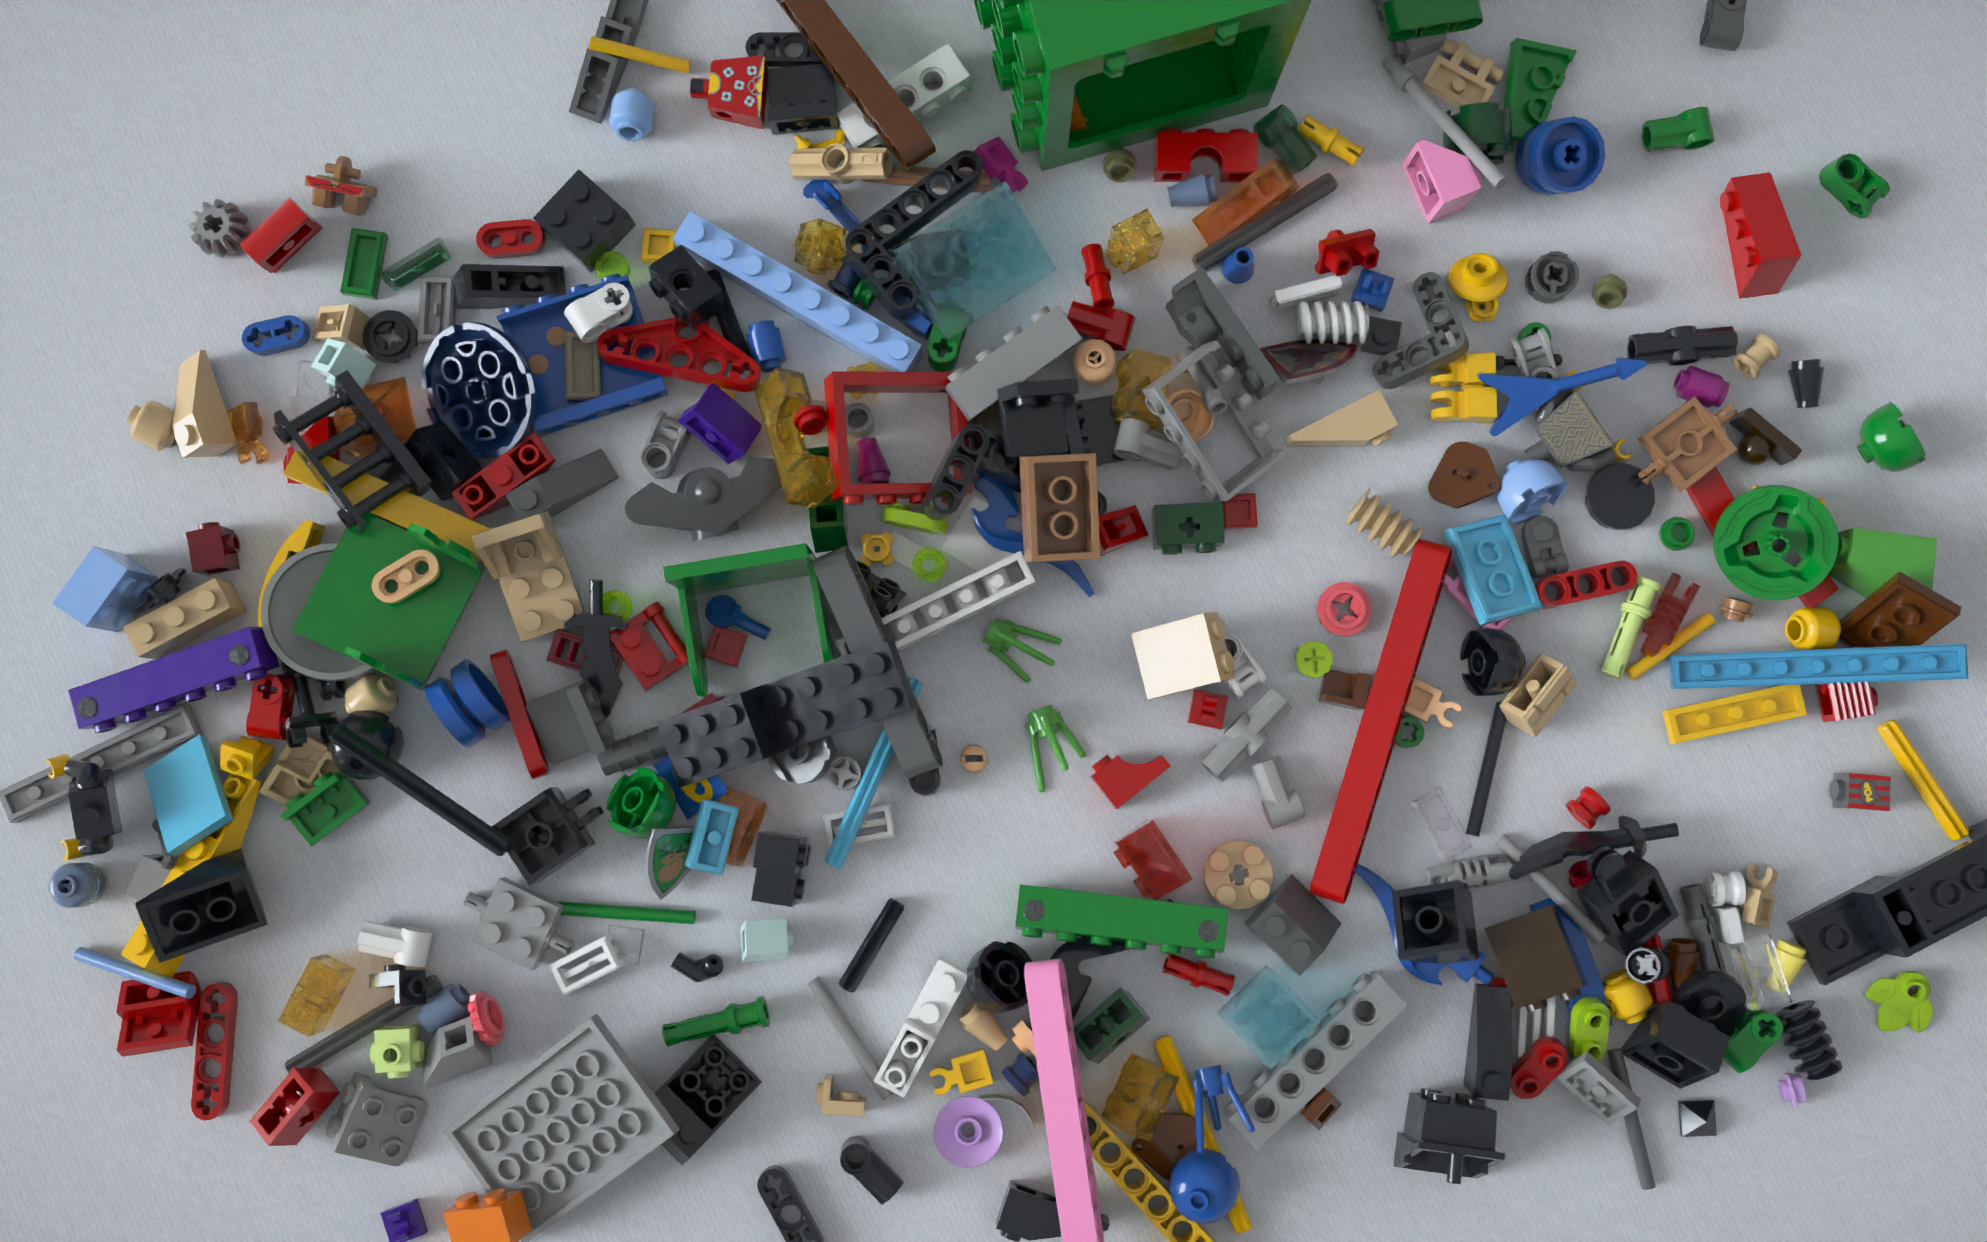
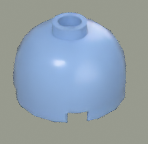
M1531 459L1524 462L1516 460L1504 470L1505 475L1500 480L1501 489L1497 493V500L1509 521L1511 520L1513 524H1518L1542 514L1543 512L1540 507L1548 501L1552 506L1564 496L1569 485L1561 472L1554 465L1544 460Z

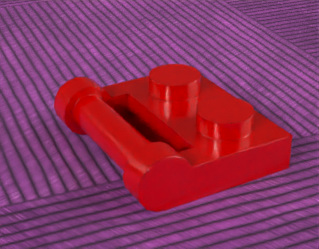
M659 601L651 604L641 613L628 620L629 625L625 630L616 628L610 632L611 643L645 692L689 664L687 648L664 616V608ZM650 621L654 623L676 655L675 659L670 662L666 660L644 628L645 624Z

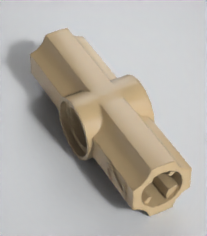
M835 143L826 148L794 149L789 158L791 176L795 180H837L839 183L849 184L855 180L888 179L893 169L891 151L888 148H846L842 144ZM844 160V163L842 164V166H840L839 168H837V167H838V164H839L841 161Z

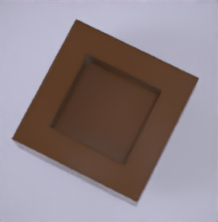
M1323 1087L1304 1106L1305 1109L1301 1114L1320 1130L1342 1104Z

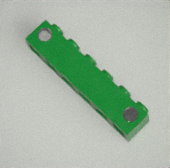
M1020 884L1015 927L1017 930H1022V936L1031 938H1042L1043 933L1057 934L1056 940L1065 942H1077V937L1091 938L1090 944L1111 946L1112 941L1126 942L1125 948L1146 950V945L1160 946L1161 953L1179 955L1181 954V949L1195 950V957L1215 959L1216 953L1221 954L1224 952L1228 909Z

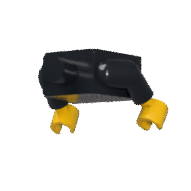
M67 754L46 759L45 762L49 763L52 768V772L48 773L51 779L64 775L73 777L68 797L76 838L60 842L67 849V855L63 856V860L83 858L87 855L102 854L111 850L114 843L112 835L123 832L112 769L101 770L95 763L71 760Z

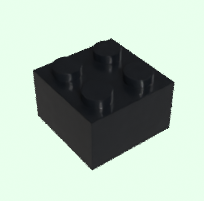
M579 169L533 217L545 233L590 273L636 225L625 209Z

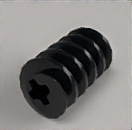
M1813 1000L1788 1005L1774 1015L1780 1020H1786L1787 1023L1783 1025V1033H1791L1792 1035L1784 1041L1785 1046L1797 1047V1050L1789 1054L1790 1059H1802V1063L1794 1067L1795 1072L1807 1073L1808 1076L1806 1078L1808 1080H1819L1838 1073L1842 1070L1843 1066L1839 1060L1835 1059L1838 1055L1836 1049L1829 1046L1832 1042L1830 1035L1823 1033L1827 1027L1824 1021L1818 1020L1821 1012L1819 1008L1812 1007L1816 1002Z

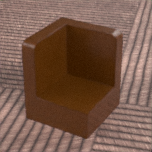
M1330 669L1328 673L1324 674L1319 702L1354 710L1365 709L1372 675L1362 673L1350 674Z

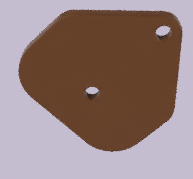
M1457 442L1447 448L1428 485V491L1436 502L1457 509L1497 494L1501 489L1500 481L1488 451L1485 448L1468 442ZM1495 484V488H1490L1491 485Z
M1188 1113L1158 1114L1132 1142L1133 1152L1161 1177L1170 1180L1175 1163L1180 1158L1186 1156L1187 1152L1197 1149L1196 1119ZM1137 1144L1142 1145V1148H1138ZM1182 1144L1184 1148H1179L1178 1145Z

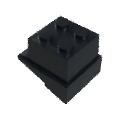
M1421 1088L1420 1094L1410 1092L1403 1133L1397 1132L1394 1166L1447 1174L1446 1182L1461 1184L1462 1176L1478 1179L1487 1175L1488 1168L1505 1160V1153L1495 1150L1497 1111L1486 1106V1100L1477 1099L1471 1094L1455 1093V1098H1451V1095L1442 1094V1091L1430 1088Z

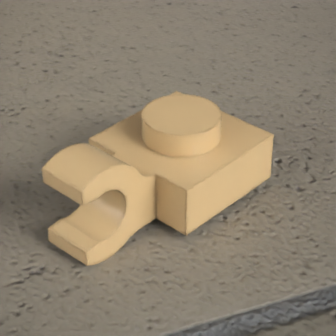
M1750 864L1747 868L1746 876L1752 884V888L1748 887L1745 903L1740 905L1741 921L1769 929L1776 896L1772 894V889L1778 879V872L1767 867L1766 876L1760 880L1758 877L1760 867Z

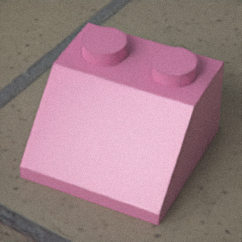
M1424 139L1416 142L1402 164L1428 224L1464 210L1482 188L1480 172L1475 166L1471 165L1468 157Z

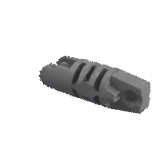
M1504 853L1499 855H1482L1478 858H1463L1459 861L1451 860L1427 867L1426 882L1428 886L1459 880L1467 889L1472 887L1479 888L1482 885L1490 886L1505 883L1506 881H1513L1509 877V871L1513 864H1511L1510 857Z

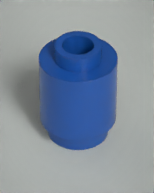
M764 320L749 325L747 340L752 359L758 363L763 373L781 369V364L787 359L780 330L775 327L774 321Z

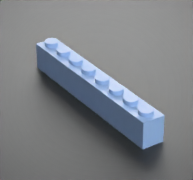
M689 211L672 239L676 247L682 245L697 262L711 270L716 269L728 280L888 372H913L923 356L922 344Z

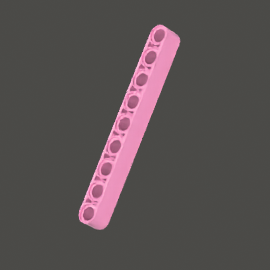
M1062 959L1026 962L1024 967L1025 985L1062 1242H1105L1065 966Z

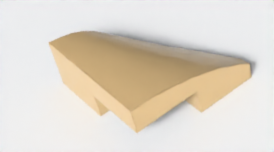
M307 732V743H302L303 747L289 748L286 742L261 781L259 793L283 805L301 792L305 795L309 794L316 788L313 783L329 771L333 774L341 772L332 759L330 745L323 743V741Z

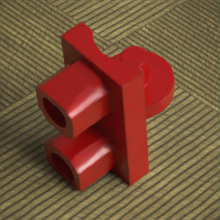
M1339 229L1330 231L1326 239L1319 240V259L1315 264L1314 270L1319 275L1333 272L1336 276L1346 275L1352 267L1361 265L1365 270L1375 268L1380 252L1374 246L1376 233L1372 229L1344 234Z

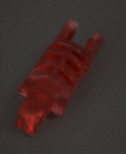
M1673 572L1652 611L1651 617L1648 618L1642 630L1647 636L1640 652L1650 657L1657 655L1663 644L1671 645L1700 588L1699 585L1692 583L1685 590L1682 599L1672 596L1681 578L1680 575Z

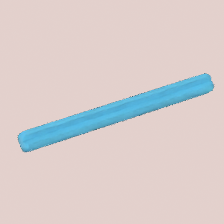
M907 677L916 698H918L922 689V683L917 679ZM884 728L825 858V862L833 867L841 868L894 752Z

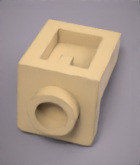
M827 1074L824 1078V1083H818L816 1104L822 1105V1114L864 1117L866 1097H859V1092L850 1090L838 1091V1096H833L834 1075Z

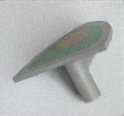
M694 826L652 829L646 854V875L651 889L660 900L674 890L691 869L685 866V861Z

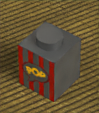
M1834 773V780L1831 782L1829 789L1830 797L1833 800L1832 807L1889 811L1891 777Z

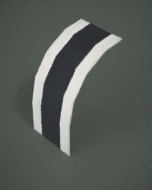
M999 1094L979 1095V1100H1006L1020 1106L1030 1118L1033 1127L1030 1113L1021 1102L1013 1097Z

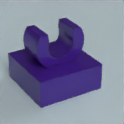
M418 1198L380 1213L389 1242H406L428 1232Z

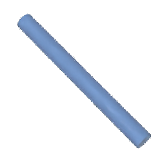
M79 947L74 953L75 960L187 999L192 998L196 992L195 985L84 947Z

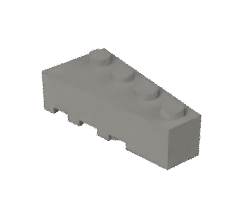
M1059 305L1051 311L1045 306L1030 317L1034 322L1024 330L1017 326L1003 337L1006 343L995 350L992 345L975 357L978 363L967 370L963 365L947 377L950 383L945 389L968 422L998 401L997 389L1016 382L1027 381L1037 371L1051 364L1062 353H1066L1082 340Z

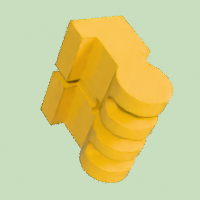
M1495 352L1466 353L1461 358L1436 369L1437 371H1445L1447 374L1430 377L1431 386L1450 388V386L1460 385L1461 391L1446 389L1430 394L1431 402L1444 403L1448 406L1431 410L1432 421H1465L1490 424L1497 418V389L1477 378L1480 372L1496 374Z

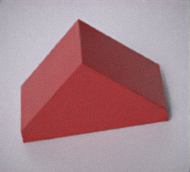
M1136 505L1099 515L1100 556L1149 536Z

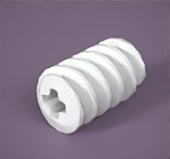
M1301 301L1297 310V337L1299 338L1300 335H1304L1306 343L1311 344L1313 336L1318 335L1320 344H1324L1327 335H1331L1333 343L1337 344L1340 335H1344L1346 343L1351 344L1353 336L1358 335L1360 344H1364L1369 330L1368 304L1366 303L1363 308L1361 302L1354 301L1349 308L1346 301H1341L1336 309L1332 301L1326 302L1324 308H1322L1319 301H1314L1309 309L1307 302Z

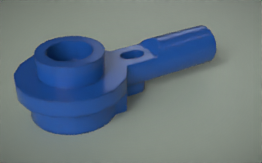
M719 595L711 598L707 603L705 609L706 618L714 626L728 628L735 625L763 640L767 638L771 628L742 613L741 606L732 597Z

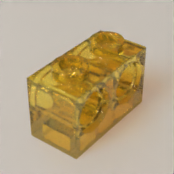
M1148 208L1111 228L1106 254L1111 265L1114 268L1119 267L1123 275L1157 258L1164 236Z

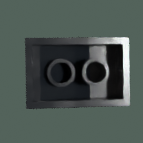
M242 848L205 860L135 903L159 963L268 925L263 903Z

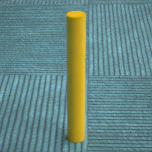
M595 36L590 37V50L686 74L689 72L690 60Z
M1708 612L1627 668L1625 673L1632 681L1636 680L1716 623L1714 617Z

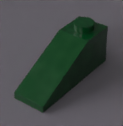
M829 446L806 448L810 531L815 553L834 551L843 546L849 548L846 504H844L843 500H832Z

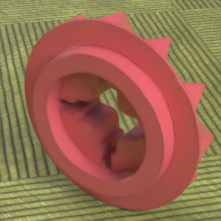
M1340 582L1329 586L1320 595L1316 610L1320 623L1329 633L1344 637L1354 635L1364 629L1370 620L1372 607L1368 595L1362 588L1353 583ZM1350 597L1348 609L1356 617L1345 615L1336 621L1339 610L1331 602L1342 604Z
M484 991L471 995L467 1009L470 1012L469 1020L472 1021L473 1030L478 1033V1038L488 1046L501 1043L505 1031V1022L498 1003Z

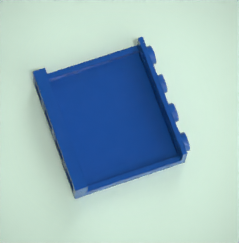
M611 274L602 278V283L588 286V284L576 285L570 288L567 294L558 297L555 294L545 295L538 298L536 304L526 307L522 304L513 305L504 309V314L496 316L498 322L502 325L504 333L518 345L527 361L536 354L543 355L548 360V368L544 373H533L537 392V405L533 426L535 432L540 437L669 395L662 375L606 363L600 357L601 396L587 401L566 400L564 344L558 347L550 345L546 338L547 332L550 328L556 326L563 328L565 331H575L564 315L565 309L575 300L586 297L609 283L624 285L628 289L630 302L633 307V314L630 320L616 328L644 323L627 275ZM614 343L612 347H608V351H613L615 347H619V343ZM643 348L638 352L637 357L642 360H649L654 357L655 352L651 348Z

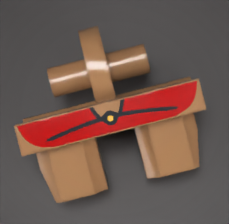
M340 156L335 164L326 163L325 172L334 174V178L324 175H317L316 177L305 176V185L312 187V205L335 208L336 192L345 194L344 212L362 215L366 212L369 197H376L377 187L350 181V178L359 180L361 170L352 168V161L349 157Z

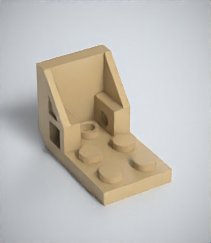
M548 511L471 536L475 549L492 578L499 580L521 642L565 628L564 623L582 612L585 613L558 533Z

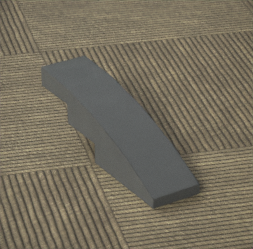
M610 0L606 17L601 16L595 37L634 46L649 0ZM587 47L569 112L601 124L629 59L590 50Z

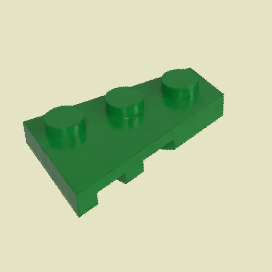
M1516 38L1510 43L1504 109L1506 105L1511 108L1512 141L1519 142L1527 130L1538 123L1546 122L1552 108L1553 98L1557 89L1562 86L1566 77L1564 76L1569 63L1573 61L1577 50Z

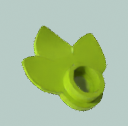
M1904 971L1895 978H1879L1865 992L1867 998L1880 1004L1877 1013V1025L1881 1031H1896L1909 1024L1912 1029L1920 1033L1927 1028L1933 1016V1006L1928 1000L1931 991L1930 982L1923 974L1917 971ZM1912 985H1918L1913 993H1908V989Z

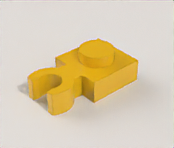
M984 1048L951 1057L953 1068L947 1069L944 1066H936L929 1071L930 1077L942 1075L946 1080L943 1086L934 1088L936 1095L947 1093L951 1086L958 1084L960 1094L994 1084Z

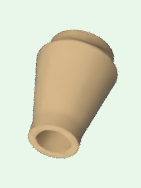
M975 1001L967 1005L960 1013L958 1019L962 1022L961 1027L988 1045L993 1051L1000 1049L1008 1040V1036L1002 1030L994 1014L982 1008Z

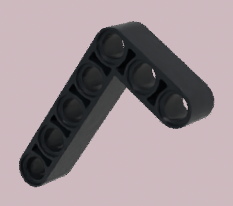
M963 150L954 155L852 229L846 236L845 255L848 264L894 319L907 320L912 318L917 310L918 291L889 255V252L978 187L983 166L980 156L973 151ZM963 167L971 168L974 171V173L971 175H964L959 172V169ZM937 186L945 187L948 190V192L946 194L939 195L933 192L932 189ZM915 205L921 208L922 211L918 214H911L906 211V208ZM883 225H891L896 230L885 234L879 228ZM857 244H863L869 248L864 253H856L852 250ZM877 270H885L890 276L886 279H877L873 276V273ZM899 295H904L911 302L901 306L895 303L894 299Z
M972 424L964 427L952 439L923 498L922 508L925 515L932 520L939 521L954 513L960 506L976 470L1021 494L1019 457L1007 458L1005 455L1004 439L982 426ZM965 436L974 440L976 444L975 450L966 447L964 444ZM994 453H999L1004 457V467L995 462ZM950 466H956L960 469L962 474L961 480L951 476L949 472ZM1098 491V514L1102 515L1107 510V500ZM935 495H940L946 499L947 510L940 509L936 505Z

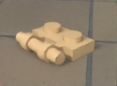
M1447 39L1441 51L1452 58L1449 61L1438 54L1421 86L1427 92L1459 110L1460 106L1488 102L1496 87L1486 82V77L1498 83L1505 71L1495 66V61L1489 57L1483 59L1469 51V46L1461 42L1458 45ZM1462 62L1463 64L1476 70V75L1463 69L1459 66V64Z

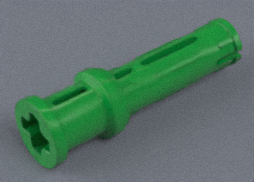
M760 996L754 1002L738 1006L735 1003H731L723 1011L664 1024L662 1026L664 1042L669 1047L730 1031L731 1034L737 1035L741 1034L743 1029L762 1025L763 1028L769 1027L770 1015L764 996Z

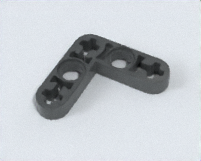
M1434 272L1420 275L1413 285L1414 295L1431 334L1377 359L1373 365L1372 373L1376 381L1384 389L1397 388L1461 358L1468 351L1469 339L1442 278ZM1429 285L1433 286V291L1437 297L1433 301H1431L1427 294L1426 287ZM1447 309L1450 311L1448 318L1443 322L1432 321L1433 315L1438 310ZM1451 331L1455 338L1456 346L1449 347L1445 332ZM1422 350L1429 352V357L1424 363H1412V358L1417 352ZM1404 360L1409 369L1404 370V366L1400 361ZM1388 367H1392L1393 369V375L1390 377L1386 376L1385 369H1387Z

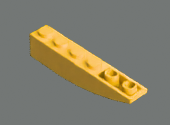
M232 773L229 774L223 784V789L233 820L183 851L162 887L205 860L241 848L261 785L260 781L256 779L250 780ZM140 921L121 953L122 956L142 968L169 977L174 976L186 955L184 954L159 963L142 921Z

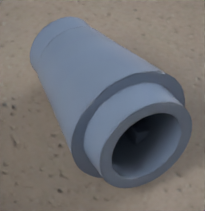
M1201 173L1174 186L1167 187L1171 207L1210 206V202L1218 201L1213 174L1204 175V173Z

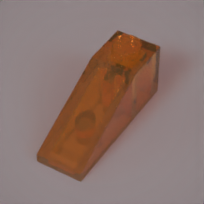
M1270 159L1192 219L1207 244L1211 245L1281 202L1299 189L1300 186L1283 160Z

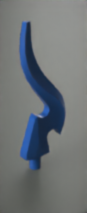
M976 470L980 480L974 484V488L989 501V507L985 511L979 512L974 508L971 509L978 532L994 548L1014 554L1021 551L1024 556L1023 534L1008 529L1005 523L1009 517H1016L1019 514L1011 488ZM1074 560L1046 562L1069 575L1089 598L1094 595L1087 577Z
M1358 864L1355 873L1370 886L1379 899L1388 920L1398 956L1392 891L1394 889L1379 875ZM1480 951L1479 959L1450 964L1399 959L1403 967L1410 974L1423 981L1442 985L1438 974L1444 967H1450L1464 982H1468L1474 976L1482 983L1488 984L1494 975L1481 965L1486 955Z

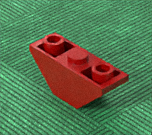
M534 432L451 493L471 520H475L511 505L505 494L534 477L546 473L556 460Z

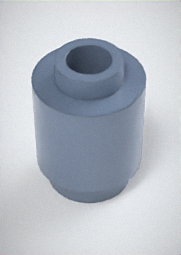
M447 984L422 1007V1012L418 1015V1019L429 1033L435 1035L438 1028L459 1021L469 1012L467 1007L471 995L459 984L456 987L452 984Z

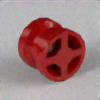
M1585 786L1580 791V796L1576 800H1570L1565 805L1569 813L1582 826L1590 830L1596 825L1598 817L1606 816L1611 811L1607 802L1588 786Z

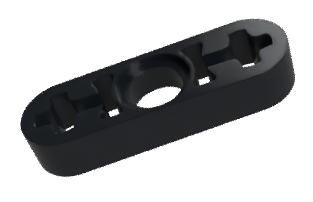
M758 32L751 35L746 42L745 48L748 57L758 56L755 50L759 48V44H765L768 50L764 51L763 56L766 58L768 67L823 64V61L814 50H812L813 57H809L808 42L801 32ZM793 42L801 44L804 48L802 54L796 58H791L785 54L787 45ZM775 43H779L778 48H779L780 57H776V54H775V50H776Z
M780 1166L766 1168L758 1179L757 1188L785 1241L803 1242L799 1232L795 1236H792L790 1232L797 1231L804 1223H807L808 1227L803 1230L808 1241L814 1239L816 1242H824L818 1226L789 1173ZM769 1175H772L774 1179L779 1177L782 1179L779 1190L783 1197L787 1192L791 1194V1196L782 1199L778 1205H775L773 1202L779 1198L775 1188L768 1189L766 1187ZM786 1205H795L800 1210V1220L792 1224L785 1222L781 1216L782 1208Z

